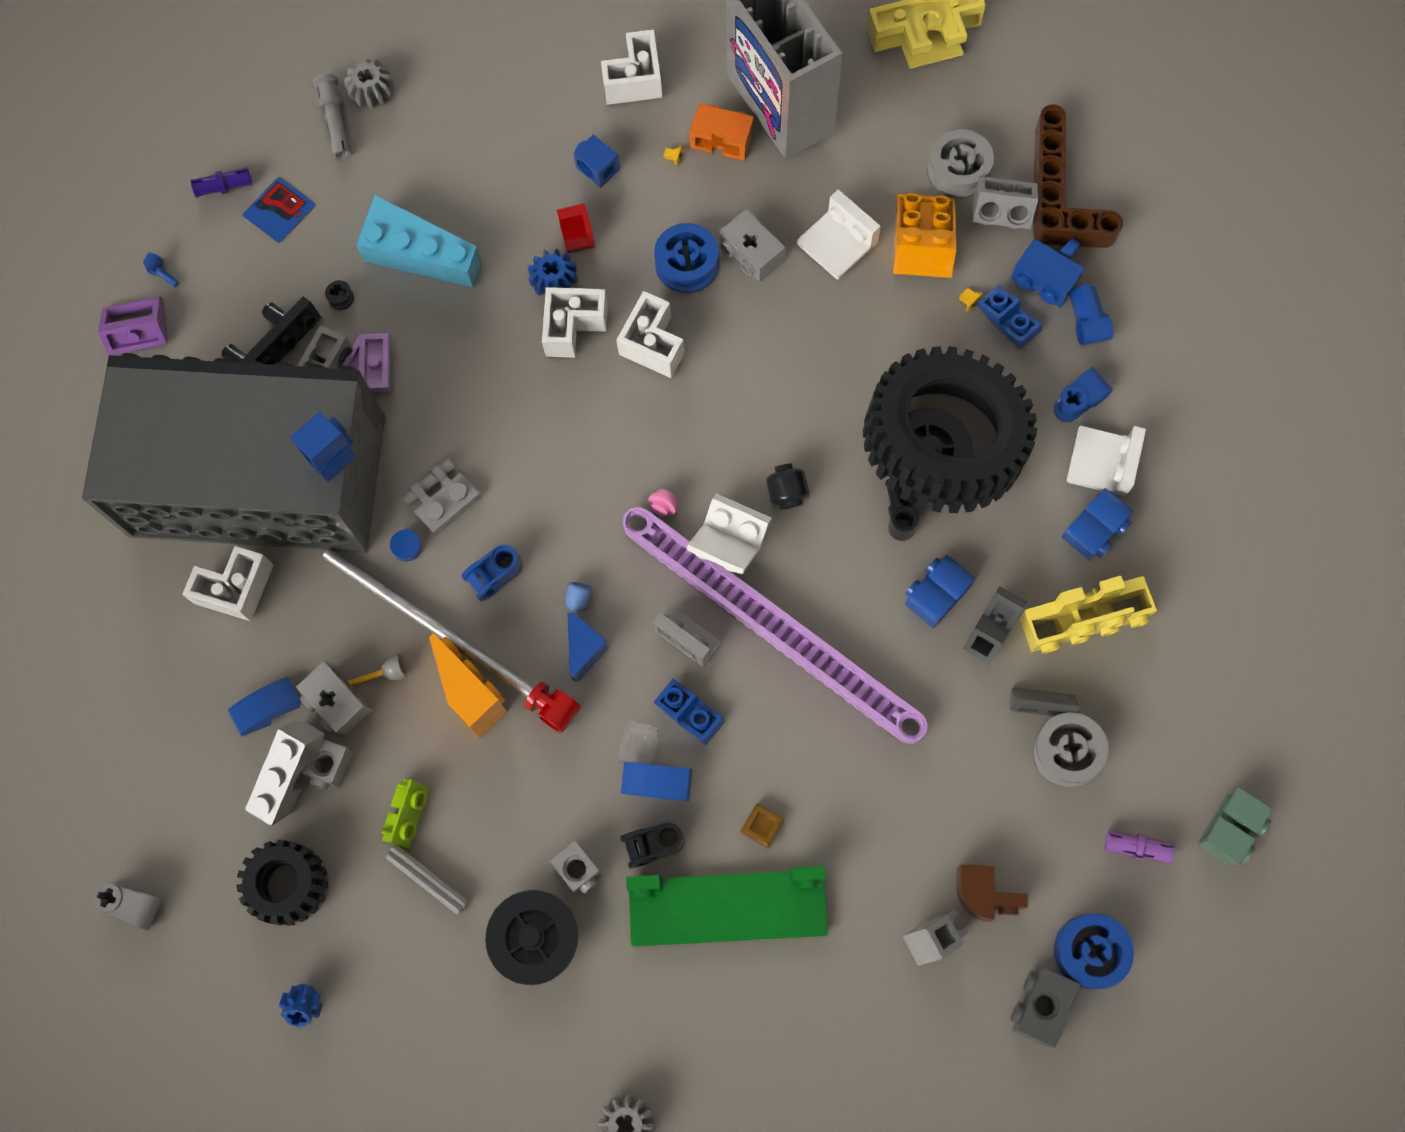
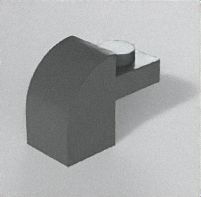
M999 586L963 649L991 664L1026 606L1027 601Z

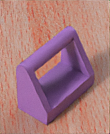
M162 297L102 308L98 333L108 355L167 344L168 336ZM152 310V315L113 322L114 317Z

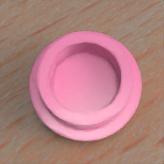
M658 489L649 496L648 503L656 515L665 517L675 514L678 500L670 491Z

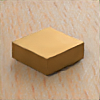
M756 803L741 833L769 849L784 819Z

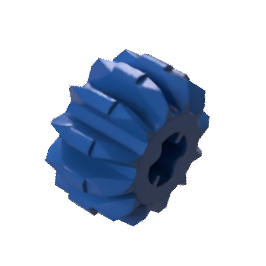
M557 248L550 255L544 249L543 257L534 256V264L528 267L529 283L532 287H535V292L538 296L546 293V287L572 288V284L577 283L578 280L577 274H575L577 271L576 264L571 262L568 253L560 255V251Z

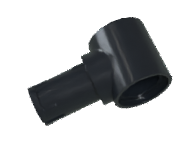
M898 486L892 492L887 487L890 506L888 507L890 516L889 533L898 541H906L914 535L919 522V516L913 509L912 503L900 497L902 488ZM906 519L910 522L911 526L901 528L897 525L896 520Z

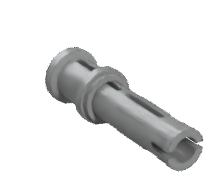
M321 74L316 76L312 82L318 92L319 100L317 105L319 110L324 113L332 157L338 159L339 153V159L343 160L348 158L351 152L341 115L343 100L337 91L338 79L333 74Z

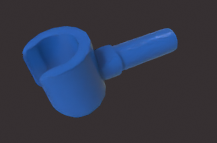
M149 252L143 261L147 272L152 275H158L173 287H177L179 281L160 268L164 260L158 255Z

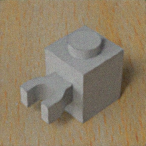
M957 910L925 921L903 935L918 966L941 960L964 945L961 937L969 932L966 927L956 930L953 921L960 916Z

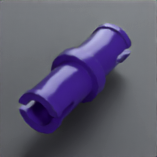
M248 167L222 173L220 170L215 172L216 175L190 179L196 198L217 192L226 194L230 189L253 185Z

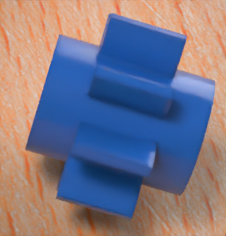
M307 984L291 986L289 993L283 992L279 1007L283 1009L280 1016L284 1017L285 1021L292 1026L302 1027L311 1024L312 1017L319 1018L323 1006L319 1002L321 994H317L316 989Z

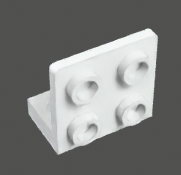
M838 189L830 196L828 212L798 238L797 245L835 279H840L878 243L881 226Z
M1079 426L1066 481L1099 491L1106 488L1112 494L1126 497L1135 483L1146 429L1134 426L1128 436H1121Z
M716 493L712 498L704 524L688 543L687 550L701 559L710 560L723 566L730 572L743 574L762 548L772 518Z

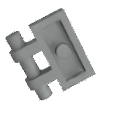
M446 459L439 466L435 464L429 469L430 473L418 483L416 481L408 487L410 490L401 497L408 506L417 499L422 503L414 513L435 536L481 498L480 493L461 473L452 480L448 478L447 474L455 468L449 459ZM439 482L443 487L432 497H429L425 492Z

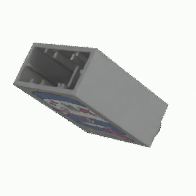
M726 0L727 76L784 159L786 160L833 135L843 53L805 0Z

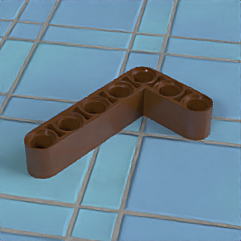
M1047 105L1041 110L1035 129L1034 183H1037L1038 203L1033 218V236L1041 243L1049 245H1066L1074 238L1081 244V247H1110L1116 242L1123 227V219L1120 214L1111 210L1065 208L1066 113L1059 105ZM1044 198H1050V199H1052L1053 201L1050 202V201H1047V200L1044 199ZM1044 224H1050L1053 228L1046 227ZM1073 225L1079 226L1082 229H1076L1073 227ZM1102 227L1109 228L1111 231H1106Z

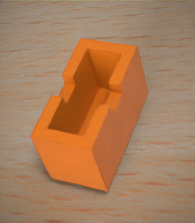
M699 104L690 129V148L712 153L714 148L722 150L723 156L745 161L754 133V116L741 111L733 112L721 109L716 105Z

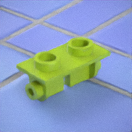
M402 779L401 784H397L391 806L398 808L399 812L398 814L388 812L380 833L383 834L381 841L396 844L407 849L410 848L412 839L416 835L422 809L427 801L429 787L411 779Z

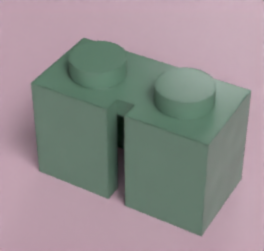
M1237 787L1228 792L1197 846L1230 867L1239 865L1241 862L1245 864L1255 851V847L1252 844L1256 834L1261 837L1270 826L1271 820L1268 819V816L1273 809Z

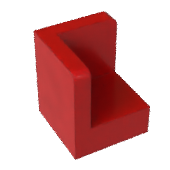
M585 203L558 209L559 224L567 253L594 248V237Z

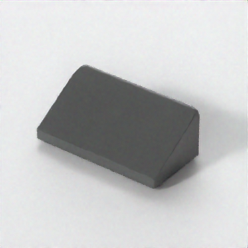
M1012 688L1010 710L1013 712L1056 716L1068 712L1078 713L1080 710L1078 701L1072 694Z

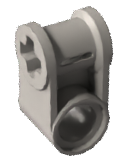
M113 883L101 884L92 895L93 906L98 911L145 930H150L163 900L155 895ZM110 894L116 897L115 903L108 900Z

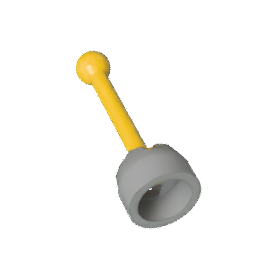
M396 654L384 660L381 670L348 680V683L353 686L380 676H384L392 681L400 680L407 677V669L402 656Z

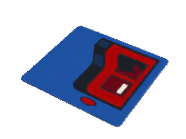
M278 177L242 216L276 242L280 243L315 206V203Z

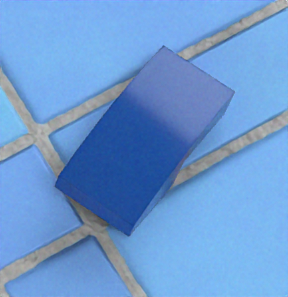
M1000 285L978 302L979 308L988 319L1020 349L1042 331V324L1020 308V300Z
M287 676L246 696L228 709V713L242 737L270 726L272 718L300 708L301 700Z
M674 678L653 702L705 746L725 723L721 715L700 701L696 694Z
M624 762L621 794L689 801L692 769Z

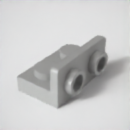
M671 607L665 615L659 612L652 621L653 629L657 634L702 667L705 666L721 645V641L675 607Z

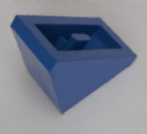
M567 613L570 676L573 681H579L609 647L607 641L575 613Z

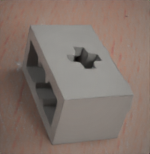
M747 209L720 230V247L723 252L729 257L733 256L740 263L744 273L749 277L753 275L759 282L785 261L786 247Z
M325 661L296 686L302 694L300 697L301 702L310 711L316 710L322 717L320 720L321 725L331 734L348 735L373 711L372 707L348 683L334 665ZM332 695H334L333 701H334L336 704L333 705V706H330V705L332 704V701H331L330 697H331Z

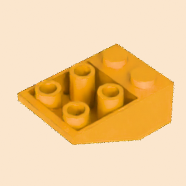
M898 194L893 274L952 278L956 255L955 198L944 195Z
M433 633L429 639L448 705L481 738L507 713L502 705L506 700L489 681L485 684L482 683L484 680L483 676L467 658L463 662L461 661L463 656L446 636L440 640Z

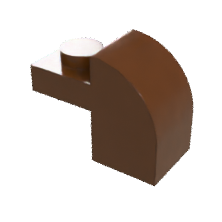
M961 864L957 867V894L963 908L976 919L990 922L995 920V909H998L999 915H1019V910L1028 907V894L994 892V866Z

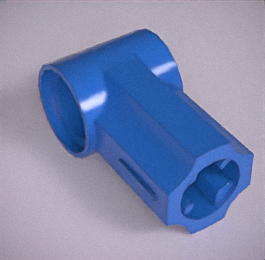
M1084 284L1071 290L1069 296L1076 317L1075 330L1079 344L1083 346L1111 340L1113 337L1112 322L1109 315L1103 312L1096 286Z

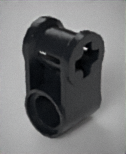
M670 822L635 830L620 836L621 842L625 843L629 855V869L645 866L658 859L674 855L681 851L685 843V837L681 829L676 824ZM666 831H675L678 835L675 845L671 847L663 846L661 844L662 835ZM636 843H638V846H639V849H640V853H641L640 855H639V852H638V848H637Z

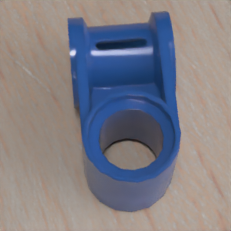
M1092 367L1063 389L1060 398L1055 402L1054 413L1061 421L1072 422L1090 408L1097 406L1112 393L1113 388Z
M500 545L482 559L470 565L462 573L461 577L464 581H469L478 593V600L485 601L520 574L522 561L511 546ZM513 557V562L510 566L506 568L500 567V561L503 558ZM479 577L483 579L484 584L480 582Z

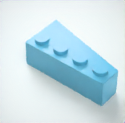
M374 195L356 244L364 262L467 287H474L482 263L475 245Z

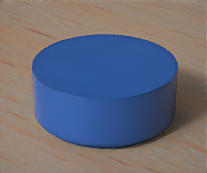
M1072 238L1059 253L1071 259L1079 250L1081 244Z
M404 529L392 536L390 549L397 559L408 562L420 555L422 542L414 531Z

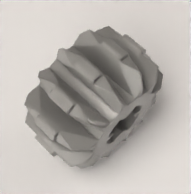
M366 58L363 64L355 61V69H347L348 77L344 78V84L348 90V96L352 101L356 100L360 107L367 103L372 109L374 103L378 102L383 105V98H391L390 89L393 88L394 83L390 77L389 69L386 66H382L378 59L370 63V60Z
M631 1094L625 1096L624 1107H622L617 1096L613 1097L612 1103L616 1110L613 1111L609 1106L604 1105L601 1110L610 1118L609 1120H597V1125L608 1126V1130L604 1132H620L621 1124L618 1122V1119L621 1115L623 1119L627 1115L633 1118L631 1125L635 1128L633 1132L655 1129V1124L644 1123V1119L653 1115V1111L649 1109L642 1114L639 1112L645 1102L642 1098L637 1101L634 1107H631Z

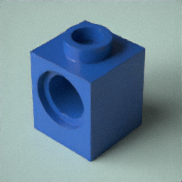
M594 134L588 140L580 142L575 149L576 168L600 188L620 170L618 154Z

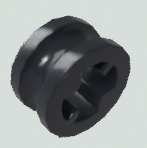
M338 280L327 286L325 296L334 309L344 310L352 305L354 294L348 283ZM342 290L345 296L341 295V299H336L334 294L338 295L337 292Z

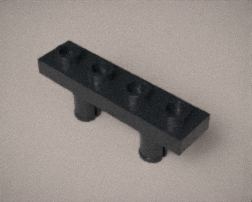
M304 296L288 312H285L275 303L270 302L264 306L262 315L275 326L247 355L233 344H229L224 347L221 356L223 359H228L235 363L255 360L263 364L276 365L296 346L309 330L314 328L322 317L312 302Z

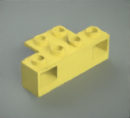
M902 0L870 8L866 30L874 52L901 46L909 69L962 56L963 50L960 43H964L967 40L965 29L981 26L986 4L984 0Z
M1122 576L1100 581L1099 586L1101 590L1097 592L1096 588H1093L1090 593L1084 594L1082 587L1060 593L1054 602L1024 610L1019 619L1031 652L1041 650L1042 654H1046L1060 649V644L1071 641L1072 645H1078L1090 640L1089 636L1101 633V636L1105 637L1119 632V627L1130 624L1131 628H1137L1150 622L1149 618L1157 609L1144 576L1124 582ZM1138 597L1143 609L1134 612V608L1130 607L1114 612L1112 604ZM1053 621L1057 635L1038 640L1034 626Z

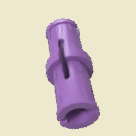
M1110 830L1107 831L1104 851L1133 856L1134 860L1141 861L1144 858L1167 864L1172 863L1175 851L1174 843L1148 839L1143 834L1133 836Z

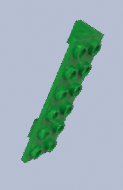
M825 866L791 868V871L674 878H660V875L626 877V886L629 893L631 945L633 947L826 936L828 929L824 887L826 880Z

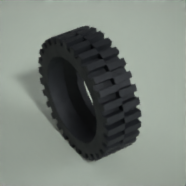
M941 346L932 347L929 355H927L924 348L916 350L914 358L908 353L902 356L900 364L897 361L891 364L889 371L883 373L879 383L876 385L864 419L865 425L863 428V438H866L864 449L865 452H870L868 461L871 466L879 464L876 475L880 480L886 476L889 477L887 487L892 492L899 486L903 489L900 495L902 499L908 501L911 495L917 497L918 500L915 505L924 508L928 501L933 503L932 511L941 512L943 506L948 505L949 513H958L961 505H964L966 512L974 511L978 503L981 508L989 506L992 499L995 502L1002 498L1005 491L1008 492L1012 488L1034 448L1035 442L1033 441L1037 436V428L1034 425L1037 418L1036 413H1030L1033 407L1031 399L1023 400L1027 391L1023 385L1014 388L1013 385L1017 378L1012 373L1004 377L1001 374L1004 366L998 362L993 368L988 366L987 363L990 358L983 354L978 361L972 358L974 351L968 349L965 350L963 356L957 355V347L949 346L946 354H942ZM933 393L961 398L976 406L987 416L997 433L996 439L988 449L974 456L950 457L940 454L927 447L914 433L908 416L911 400L920 395Z

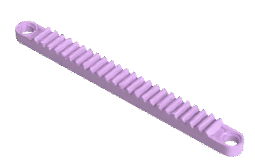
M634 507L625 513L622 522L625 534L644 548L651 556L656 557L660 563H664L671 571L676 572L680 578H684L688 584L693 585L699 592L704 593L708 599L713 600L719 607H723L728 614H732L736 620L743 622L748 629H752L756 635L763 637L776 650L783 652L796 665L803 667L807 673L812 674L815 679L823 682L827 688L832 689L835 694L843 697L847 703L852 704L855 709L863 712L867 718L872 719L878 726L883 727L897 739L906 744H915L923 739L927 732L928 724L926 718L919 711L732 572L715 562L701 559L688 551L687 546L690 541L650 511L642 507ZM637 516L643 517L647 521L646 527L640 531H635L629 526L630 521ZM907 719L916 720L920 726L919 733L913 736L907 735L902 729V723Z

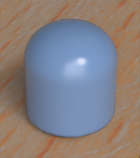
M580 582L568 583L564 601L566 607L574 612L586 610L592 593L591 586Z

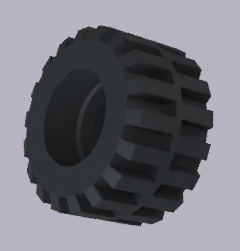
M277 840V843L271 841L263 843V849L256 847L251 851L254 857L252 859L246 857L242 864L246 865L245 871L239 870L237 875L238 878L242 879V884L236 885L237 892L243 894L239 900L242 905L248 907L246 911L251 916L257 917L260 921L279 926L295 925L296 921L303 922L307 920V914H315L319 909L316 904L318 901L323 902L326 897L322 895L323 888L328 889V881H325L323 877L327 875L325 867L320 865L322 860L319 856L314 855L313 851L300 844L286 840ZM291 864L296 869L298 875L296 890L288 899L282 902H275L270 897L268 891L269 879L277 868Z

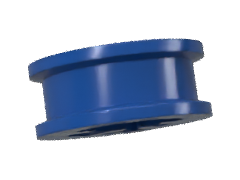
M683 223L668 228L659 236L654 248L655 268L660 281L666 287L680 293H693L706 288L717 275L719 268L718 244L714 236L707 229L696 224ZM683 246H688L691 271H686Z
M1093 913L1074 917L1061 927L1054 943V956L1059 970L1066 978L1081 984L1080 987L1105 989L1118 984L1127 976L1132 967L1134 949L1128 932L1118 921L1107 915ZM1088 926L1100 929L1102 936L1084 937L1085 941L1076 944V957L1074 958L1072 955V943L1078 932ZM1097 945L1099 949L1096 951V955L1098 957L1090 958L1088 955L1091 951L1090 946ZM1113 945L1115 958L1110 969L1097 977L1087 974L1084 970L1085 966H1103L1104 964L1101 961H1109L1111 959V946Z

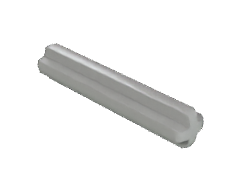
M393 846L387 853L386 859L454 913L460 914L467 907L469 901L400 846Z

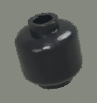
M792 463L774 467L775 473L770 474L766 479L771 503L779 505L781 510L804 505L803 500L809 496L804 470L800 468L793 469Z

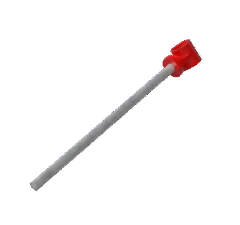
M330 548L324 552L323 559L439 638L443 639L446 636L456 646L458 651L527 697L524 705L525 708L531 712L537 708L540 709L537 716L553 730L562 734L581 709V706L573 698L558 689L552 695L548 693L550 686L543 681L539 682L535 687Z

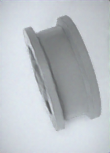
M956 129L944 133L934 142L930 153L928 176L932 185L939 192L949 197L967 198L974 196L979 176L990 177L994 163L993 149L986 138L971 130ZM949 154V158L944 160L943 158ZM973 168H979V170L972 174Z
M1068 712L1052 717L1038 732L1033 743V759L1041 775L1051 783L1067 788L1079 787L1090 782L1104 768L1109 754L1108 740L1103 729L1093 719L1080 713ZM1073 730L1078 732L1073 733L1069 739L1067 734H1065L1055 746L1050 744L1051 735L1057 731ZM1068 743L1070 749H1076L1077 751L1073 756L1070 751L1064 750ZM1086 754L1091 758L1089 766L1080 771H1069L1059 766L1068 767L1071 762L1075 766Z

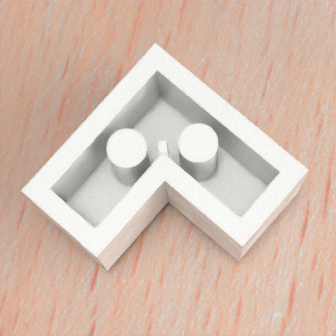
M654 29L626 33L628 58L601 61L607 105L662 98Z
M546 287L542 345L546 357L575 358L577 331L606 332L608 302L605 289Z
M643 291L616 342L620 356L672 378L684 356V340L665 331L671 319L670 302Z
M234 546L223 574L194 566L182 595L195 605L252 621L274 565L263 554Z

